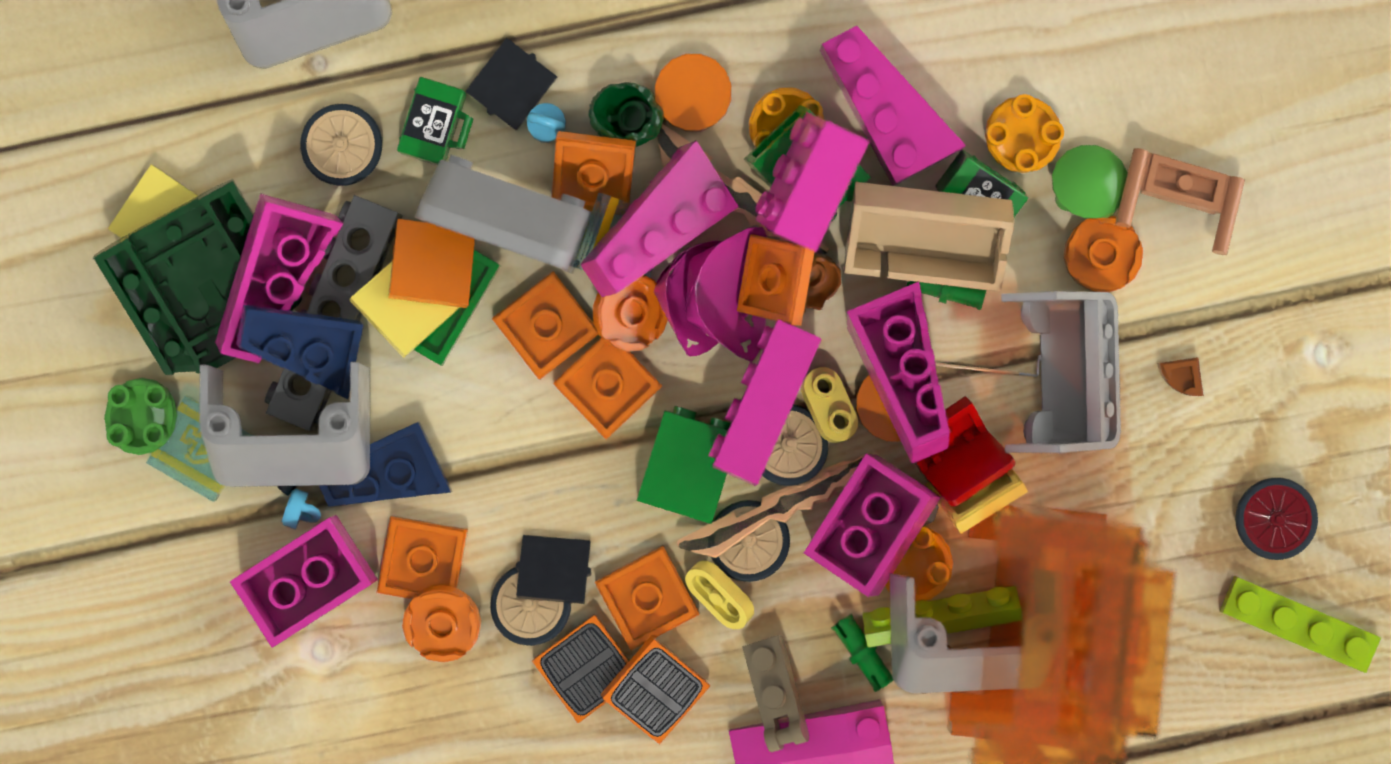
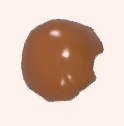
M814 253L804 313L806 308L822 310L825 301L833 297L841 285V269L828 255Z

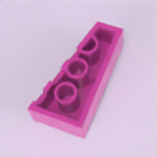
M857 25L821 45L820 52L892 186L950 157L966 146Z
M697 140L678 148L667 165L656 174L638 199L633 201L617 224L611 227L580 264L601 297L620 292L739 207Z
M260 193L215 341L221 354L256 363L261 361L262 358L240 348L236 343L243 306L250 305L289 311L294 301L298 300L304 290V284L315 266H318L324 257L325 250L333 236L337 235L343 225V222L336 214Z
M919 282L847 311V330L911 463L948 449L950 434Z
M779 319L773 328L766 325L757 345L758 348L763 349L757 364L750 361L741 381L742 384L747 386L741 400L733 399L725 417V420L731 422L726 436L718 434L709 453L710 457L715 458L712 465L713 468L753 486L758 485L822 338Z

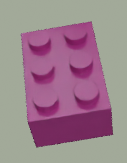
M806 112L804 119L799 118L791 131L790 140L793 142L787 154L781 155L774 167L773 176L776 178L769 192L764 191L758 200L756 221L772 232L816 252L869 141Z
M866 453L805 549L804 554L865 596H879L890 579V574H893L941 499V496L879 455Z
M334 515L229 582L273 648L378 579L338 516Z

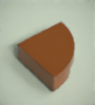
M1198 357L1157 363L1162 378L1172 389L1188 396H1204Z

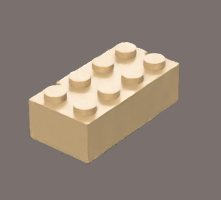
M855 182L845 246L844 273L880 277L881 251L888 252L887 278L1001 292L1007 264L1006 254L1009 253L1014 228L1012 200Z

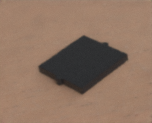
M506 38L465 92L486 107L487 113L490 116L495 114L517 131L526 120L530 111L539 103L558 77L536 60L534 53L527 54Z
M523 535L520 562L516 563V570L519 571L516 598L585 604L587 577H590L592 574L591 568L588 567L591 540Z

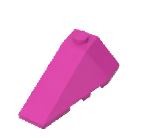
M880 699L804 714L809 732V741L798 745L791 742L785 744L784 749L772 753L768 750L764 740L763 723L729 730L735 764H894L885 710ZM788 718L778 720L780 729L789 727L790 722Z

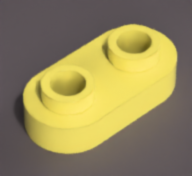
M819 367L807 373L801 385V393L820 435L832 443H840L850 439L857 431L858 417L840 377L835 371L826 367ZM819 380H825L828 383L829 390L827 393L819 391L817 387ZM836 415L844 418L845 426L843 429H839L834 425L833 420Z
M699 561L688 571L685 577L688 589L723 625L731 629H741L753 617L754 606L748 595L717 565L709 561Z

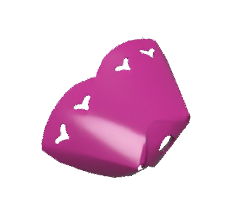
M763 227L746 228L693 256L689 263L685 303L687 321L738 357L751 362L760 352V348L757 345L765 329L766 318L753 315L751 321L754 326L752 327L744 320L749 314L738 312L737 306L750 234L767 237ZM751 340V343L747 345V352H745L740 343Z
M722 241L704 242L687 247L662 271L656 282L657 285L655 286L654 293L687 356L702 355L718 344L716 340L707 336L706 333L687 321L685 303L690 260L693 256ZM687 339H689V340H691V341H694V342H698V344H697V345L692 344L691 347L688 348V347H687V345H688V340H687Z

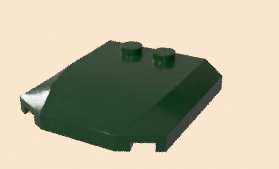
M234 179L200 194L111 243L93 256L96 264L165 375H174V373L178 372L200 373V365L219 368L236 358L221 354L215 343L254 215ZM302 295L299 296L298 300L294 301L289 311H294L296 306L300 304L303 299Z

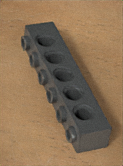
M354 195L352 202L346 201L338 217L343 222L337 238L333 237L325 250L326 253L323 258L328 261L323 273H317L310 285L309 295L313 296L309 308L308 310L302 309L301 312L322 315L324 305L330 301H335L341 311L339 318L361 320L363 314L350 302V298L381 271L395 236L397 219H402L403 215ZM359 229H365L370 235L369 245L365 249L357 251L351 243L352 235ZM350 265L355 271V279L351 285L342 287L337 281V272L342 266ZM284 368L279 382L273 381L267 391L264 402L269 404L266 414L308 431L316 430L319 417L325 409L332 390L311 382L309 392L305 395H300L293 387L294 378L298 374Z

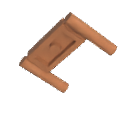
M1134 148L1115 224L1126 228L1131 227L1140 191V194L1213 215L1216 213L1221 214L1212 252L1218 255H1227L1245 179L1237 176H1228L1158 154H1152L1144 149Z

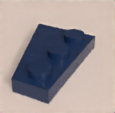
M244 305L236 343L240 348L281 368L284 367L303 376L304 379L316 385L319 384L348 400L350 393V362H356L364 324L360 320Z
M420 422L414 423L370 444V470L366 478L355 485L319 486L328 507L453 492Z

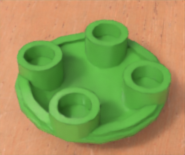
M1080 145L1068 150L1055 165L1052 174L1053 191L1056 195L1055 202L1061 210L1069 211L1083 218H1108L1120 206L1128 172L1123 162L1110 150L1097 145Z
M146 378L130 380L123 385H115L108 393V402L104 416L108 442L126 453L136 455L155 452L166 444L174 432L177 420L176 403L169 390L158 381Z

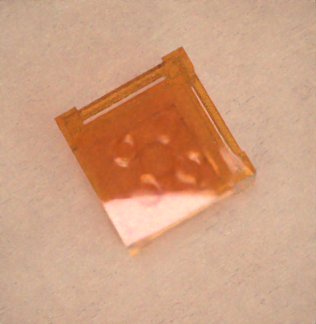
M1010 503L1000 510H995L994 514L968 529L969 538L996 540L995 555H998L994 587L1006 588L1016 586L1023 621L990 626L988 648L1020 646L1016 689L983 690V694L951 692L947 730L951 735L975 738L974 749H970L969 754L970 764H1125L1128 736L1158 739L1176 571L1147 559L1149 540L1143 538L1144 527L1134 524L1107 522V514L1102 512Z

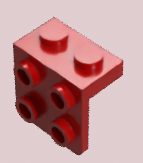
M966 396L945 409L950 433L948 449L915 462L919 472L952 507L969 500L978 491L1004 476L1016 464L1012 455L1005 453V448L986 429L973 403Z

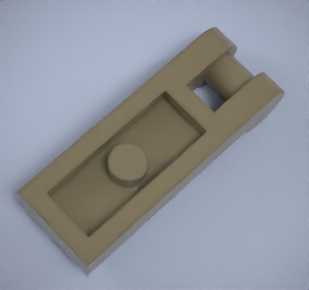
M777 635L742 646L762 719L764 740L768 750L772 753L784 749V745L794 742L796 745L808 742L809 732L783 636ZM788 716L789 727L780 729L778 719Z

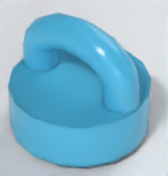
M542 103L535 106L528 114L527 127L534 139L544 143H551L556 141L558 131H565L566 119L559 107L550 103Z
M296 488L292 490L282 518L284 526L296 529L300 520L310 523L320 520V510L306 503L308 492Z

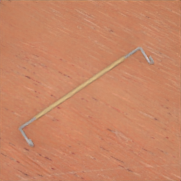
M1039 355L1037 359V374L1019 373L1016 371L963 366L937 362L935 363L936 366L1037 377L1039 375L1041 355Z

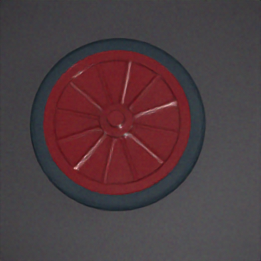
M1268 478L1255 483L1243 494L1236 509L1235 522L1240 539L1250 551L1266 559L1283 560L1301 553L1311 543L1318 526V512L1313 498L1301 485L1285 478Z

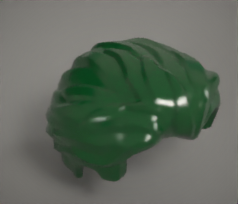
M624 82L609 84L598 91L589 104L588 116L591 127L599 136L636 141V147L658 136L663 123L664 113L661 106L655 102V96L649 88L636 83Z

